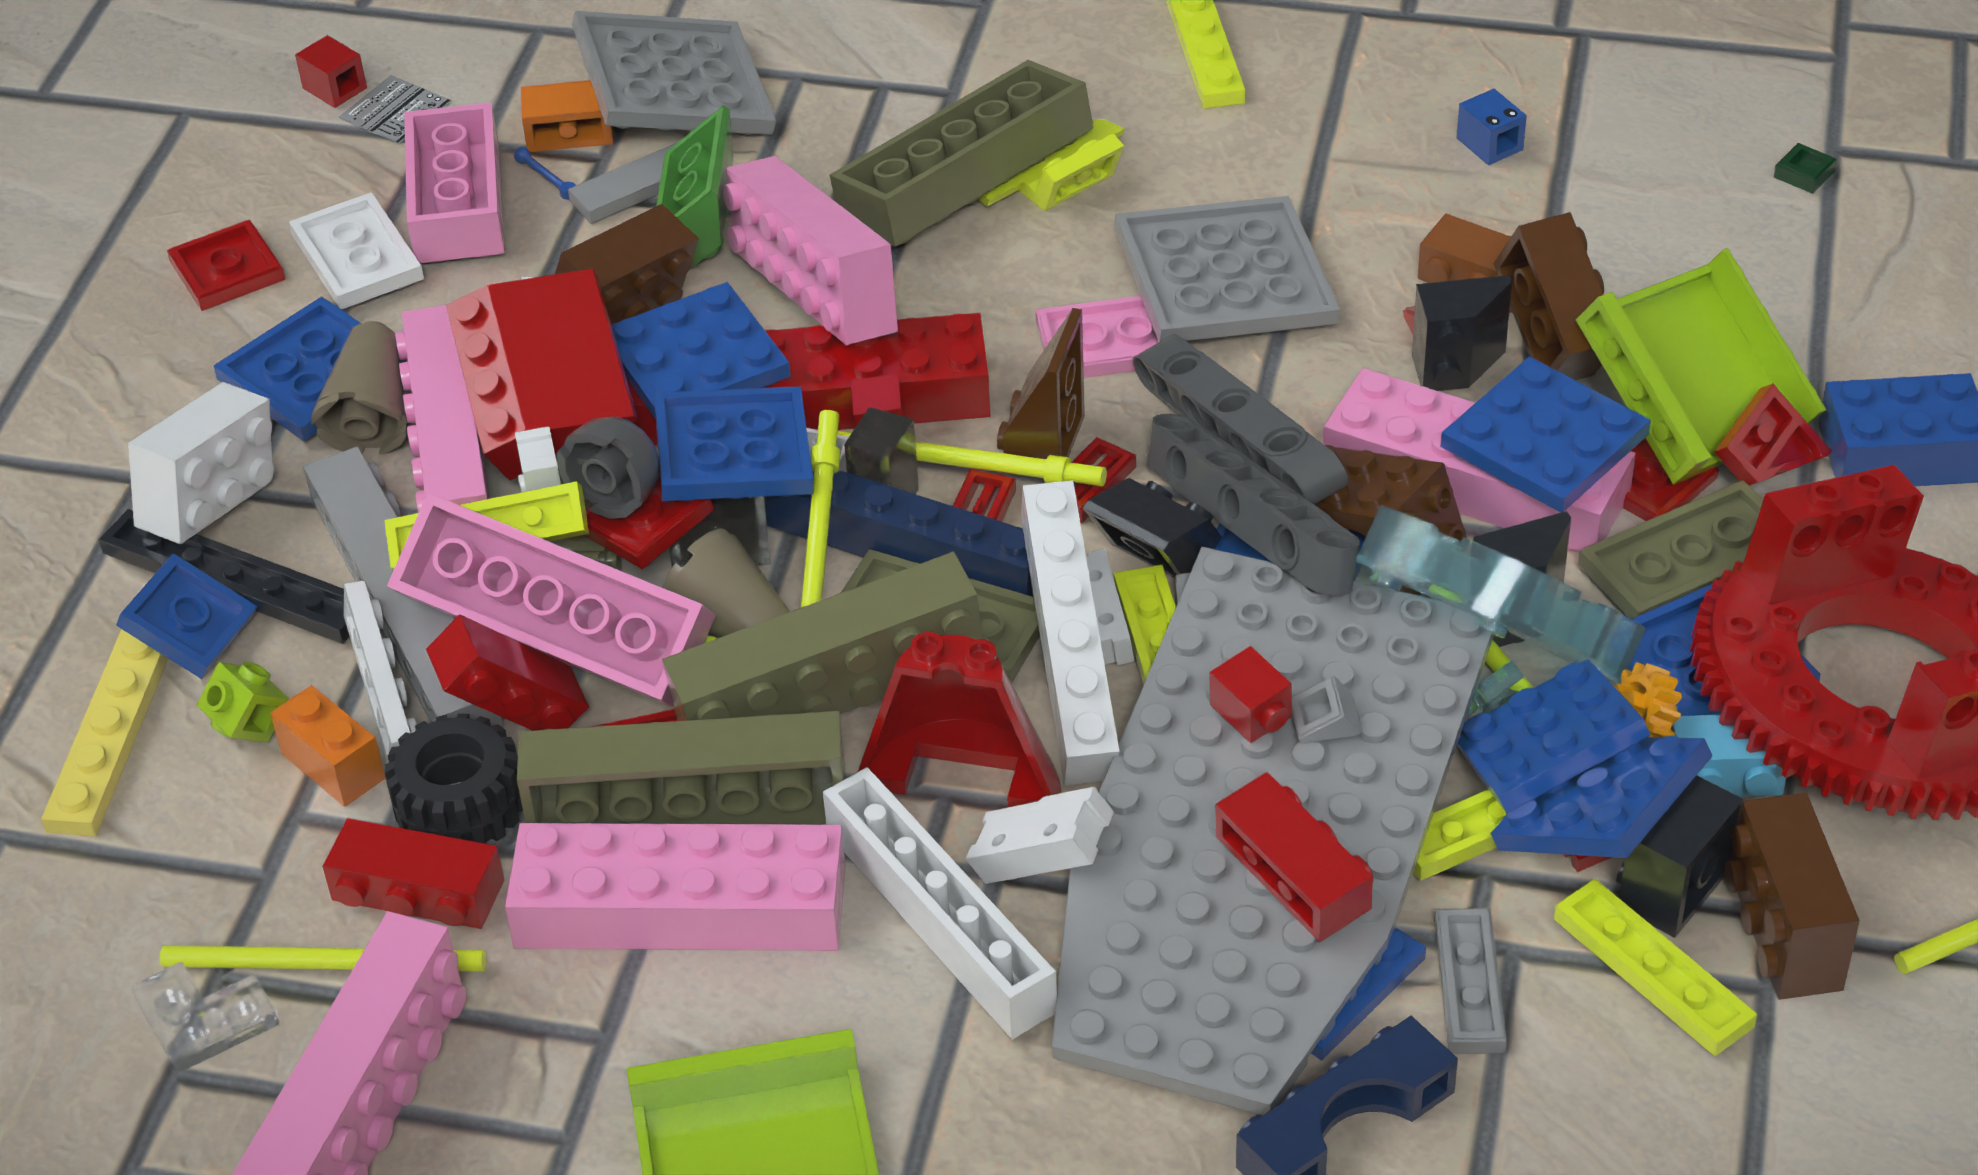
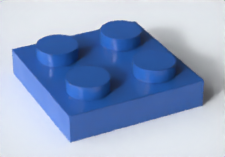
M173 553L120 613L116 626L200 679H203L252 620L258 606Z

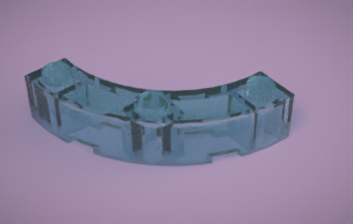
M1380 506L1356 559L1357 563L1373 572L1370 581L1397 593L1401 586L1418 591L1478 617L1476 626L1488 633L1505 638L1508 631L1570 664L1581 663L1589 658L1609 681L1621 684L1622 671L1624 669L1628 670L1646 631L1645 627L1607 605L1596 604L1580 598L1581 591L1526 564L1465 537L1460 542L1457 539L1444 535L1433 524L1394 509Z

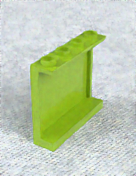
M1728 248L1723 249L1704 266L1618 299L1613 292L1599 296L1576 319L1580 329L1627 408L1651 420L1649 435L1645 438L1673 485L1724 464L1714 451L1762 387L1773 383L1808 424L1812 423L1827 410L1820 400L1817 391L1811 385L1795 359L1792 350L1787 346L1770 318L1767 309L1762 305L1745 277L1742 268L1737 264Z
M852 1028L626 1068L642 1175H879L858 1071Z

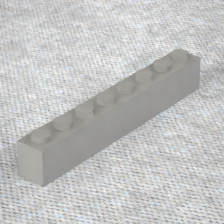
M357 446L304 465L303 468L311 500L354 581H365L370 600H379L383 616V629L381 631L385 638H390L394 655L430 722H435L436 717L447 715V718H456L458 714H469L470 719L475 720L482 716L490 719L491 726L499 724L503 727L500 716L448 694L442 689L426 648L455 617L409 599L387 587L394 570L390 567L384 520L401 517L393 493L391 491L383 493L382 491L384 483L376 463L371 462L367 464Z

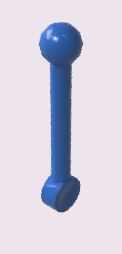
M518 147L514 151L513 156L516 162L526 163L556 186L560 191L561 198L570 200L568 189L576 186L575 183L563 182L533 159L526 147Z

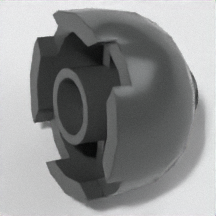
M616 416L593 418L567 437L565 444L557 453L558 472L563 483L576 481L580 483L583 488L584 498L593 503L588 509L595 514L609 519L626 518L635 509L640 507L653 492L659 478V455L653 442L641 428L629 420Z

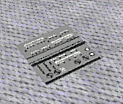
M391 75L338 118L400 144L405 140L404 112L444 108L452 100Z

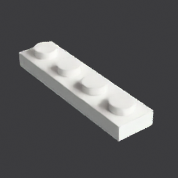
M365 581L344 584V618L386 761L389 763L387 756L392 747L399 746L398 739L405 732L413 733L416 731V722L413 717L407 719L403 710V708L407 707L405 685L401 677L394 678L391 668L395 667L394 650L390 638L382 639L379 629H383V616L379 600H370Z

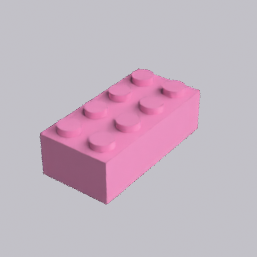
M492 102L404 112L407 225L413 254L419 263H438L446 260L505 254L499 141Z

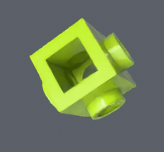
M244 661L242 665L219 662L196 706L212 720L210 723L211 727L220 734L235 739L268 743L275 731L270 712L290 698L269 680L271 674L260 665L249 661Z

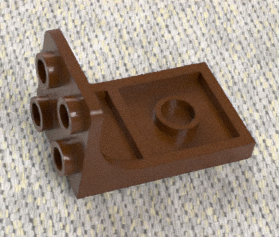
M1325 445L1341 461L1348 477V485L1315 506L1328 514L1342 527L1357 531L1375 542L1392 561L1398 573L1403 592L1420 596L1465 549L1467 544L1466 531L1445 464L1414 459L1410 456H1393L1373 453L1369 450L1359 451Z

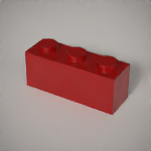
M461 614L426 648L444 692L531 731L568 729L589 708L570 665Z
M1265 772L1215 804L1216 838L1319 943L1372 909L1374 877L1370 867L1360 856H1352L1338 842L1335 833L1323 820L1317 821L1302 806L1298 795L1289 786L1282 787L1268 772Z
M350 818L346 819L322 866L331 900L341 902L350 907L364 906L404 916L436 920L449 926L462 925L478 929L483 928L504 883L497 846Z

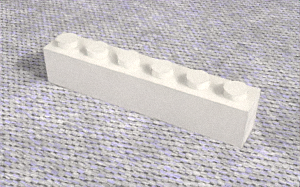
M1072 480L1024 485L1022 488L1021 521L1064 786L1104 781L1113 757L1119 756L1120 751L1074 483Z
M868 767L823 791L826 825L842 826L844 853L1012 1040L1055 1015L1057 1002L1056 971Z

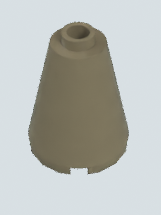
M367 321L352 328L313 407L311 424H315L317 427L316 435L321 441L334 449L346 451L358 446L363 454L365 448L380 447L379 454H384L400 447L406 438L408 422L403 400L404 390L400 375V358L396 336L385 324L377 321Z
M722 528L708 532L695 541L687 549L693 555L683 568L675 563L662 585V588L701 603L715 613L716 617L709 632L719 638L790 612L739 539Z

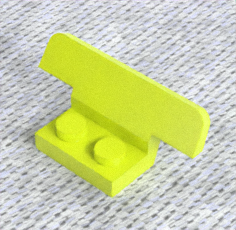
M1105 119L1093 120L1094 128L1078 137L1074 143L1063 146L1045 157L1041 163L1028 167L1013 176L1010 181L1000 184L981 195L978 200L988 207L1019 191L1045 212L1114 175L1124 147L1118 138L1123 136L1125 128Z

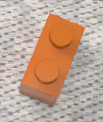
M591 80L521 87L522 124L526 147L530 152L613 144V127L605 125Z
M310 685L270 712L281 754L344 807L386 779L376 737L313 685Z

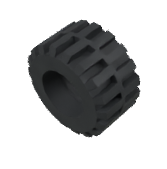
M458 714L456 718H447V715L436 717L435 722L428 724L423 721L415 725V732H405L398 739L399 746L392 747L387 755L389 763L385 764V777L396 823H398L399 828L486 844L491 839L499 841L506 836L505 828H514L519 821L518 813L523 812L517 784L518 755L512 737H507L506 730L499 724L491 726L490 719L482 716L473 720L470 719L469 714Z

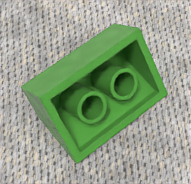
M724 105L670 148L664 156L656 206L663 204L699 238L693 255L694 263L691 269L704 258L710 259L715 256L724 243L723 229L728 208L723 198V186L727 184L726 167L733 166L730 110Z

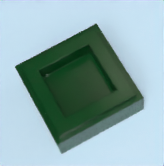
M1797 143L1775 165L1774 178L1813 194L1835 172L1837 159Z

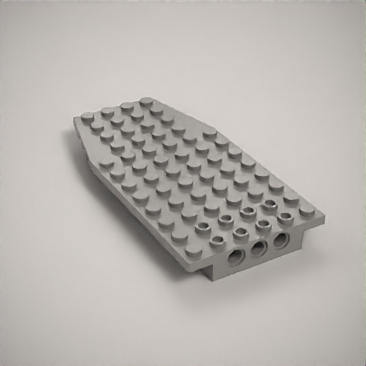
M1201 547L1120 740L1119 756L1113 757L1099 791L1114 811L1109 826H1105L1096 845L1098 852L1093 864L1070 868L1052 1040L1053 1059L1260 1115H1265L1281 1103L1307 1066L1308 1057L1320 1040H1324L1335 1026L1337 1015L1348 1000L1352 1001L1354 999L1356 990L1364 980V977L1374 963L1378 965L1382 959V954L1388 947L1497 629L1498 613L1357 581L1353 582V589L1349 594L1342 596L1324 595L1313 591L1289 572L1279 568L1272 562ZM1251 646L1292 683V697L1335 676L1354 697L1362 733L1346 738L1301 743L1298 739L1292 715L1278 731L1266 733L1250 744L1210 706L1209 672ZM1265 772H1268L1282 787L1289 786L1298 795L1302 806L1317 821L1323 820L1335 833L1338 842L1352 856H1360L1368 864L1374 877L1372 909L1320 943L1216 838L1215 804Z

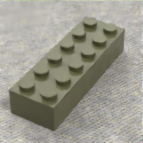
M1027 60L831 173L829 176L835 202L891 245L896 247L905 244L916 234L933 224L944 221L951 213L967 204L976 202L981 195L1000 184L1010 181L1013 176L1028 167L1041 163L1048 155L1063 146L1074 143L1078 137L1092 130L1094 127L1086 82Z
M953 551L663 658L662 662L677 721L839 711L842 714L858 707L869 706L877 700L884 698L898 659L911 647L912 639L918 634L934 632L939 635H962L974 639H983L978 595Z
M839 711L519 732L517 784L525 823L826 825L823 791L846 779Z

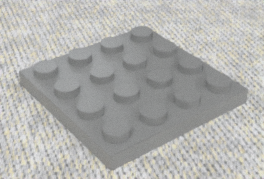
M575 11L572 27L606 126H615L622 129L631 127L656 128L662 131L673 129L694 130L724 105L730 110L731 131L733 133L773 135L776 118L738 22Z
M1289 196L1115 214L1114 229L1159 342L1173 334L1180 336L1185 341L1298 328H1314L1339 323V305Z

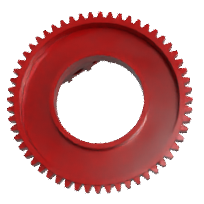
M1895 465L1765 493L1744 563L1740 561L1735 562L1732 571L1725 569L1721 579L1713 581L1711 590L1706 591L1703 602L1700 603L1692 630L1690 652L1693 653L1691 666L1697 668L1694 676L1695 681L1702 682L1701 695L1711 697L1708 708L1710 711H1721L1719 718L1721 725H1735L1731 735L1734 739L1749 738L1746 748L1749 753L1766 751L1763 764L1766 766L1778 765L1783 769L1781 773L1783 777L1786 778L1791 775L1801 779V786L1804 788L1811 785L1820 788L1821 796L1827 798L1831 794L1842 797L1843 804L1848 806L1853 801L1863 803L1865 810L1870 812L1874 807L1884 808L1888 816H1894L1896 811L1907 812L1911 819H1917L1919 813H1927L1932 820H1939L1941 813H1948L1954 820H1960L1962 812L1967 811L1974 818H1977L1978 576L1959 564L1950 563L1941 558L1906 548L1924 495ZM1848 624L1870 625L1891 629L1916 638L1940 652L1947 659L1925 665L1921 661L1916 662L1896 719H1893L1882 708L1870 705L1858 708L1829 691L1807 668L1801 657L1798 643L1809 634L1827 627Z

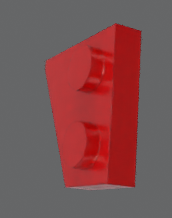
M1772 383L1758 390L1714 452L1739 481L1744 480L1750 486L1829 456L1831 449Z

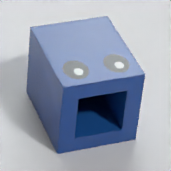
M1494 88L1459 103L1456 138L1489 166L1524 150L1527 115Z

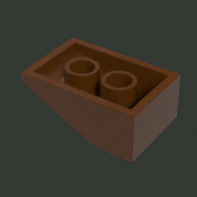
M1072 308L1029 371L1022 390L1014 391L1010 406V419L1008 422L1003 421L1001 423L997 436V449L1003 450L1005 454L1047 459L1049 455L1069 457L1085 417L1082 309Z

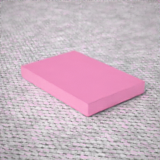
M1141 296L1035 310L1036 324L1044 351L1072 308L1082 309L1084 378L1135 371L1133 357L1159 343Z

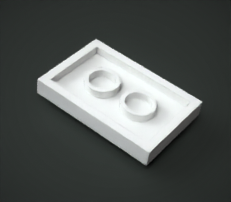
M372 192L289 221L293 238L341 310L424 280L421 264Z

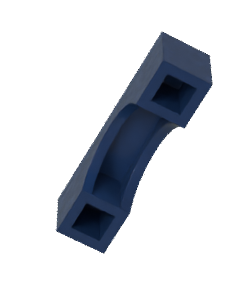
M1412 1015L1394 1027L1387 1026L1381 1029L1368 1045L1352 1056L1345 1055L1337 1059L1329 1067L1327 1073L1308 1086L1300 1085L1293 1089L1286 1096L1283 1103L1265 1115H1256L1250 1118L1236 1136V1168L1243 1175H1326L1327 1146L1324 1137L1334 1125L1347 1117L1365 1112L1389 1113L1413 1122L1455 1093L1458 1058Z

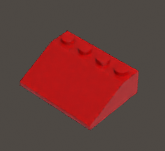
M593 269L489 284L446 305L483 455L509 481L518 478V475L522 474L515 432L549 426L557 459L558 450L565 444L567 437L593 418L616 416L629 420L632 423L638 421L597 273Z

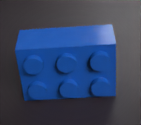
M1971 373L1826 382L1822 403L1827 410L1820 415L1818 426L1824 443L1831 449L1828 457L1835 478L1895 465L1914 486L1978 483V391Z

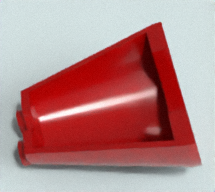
M923 632L915 636L911 641V647L900 656L895 665L858 772L868 767L891 793L906 795L917 758L925 757L1015 771L1007 796L1008 807L1038 802L1042 797L1061 793L1057 770L997 656L994 644L985 639H974L962 635H939L934 632Z

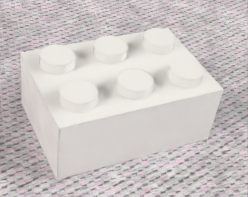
M222 382L130 441L128 449L134 526L182 544L273 481L274 465L272 463V423L270 421L269 399Z

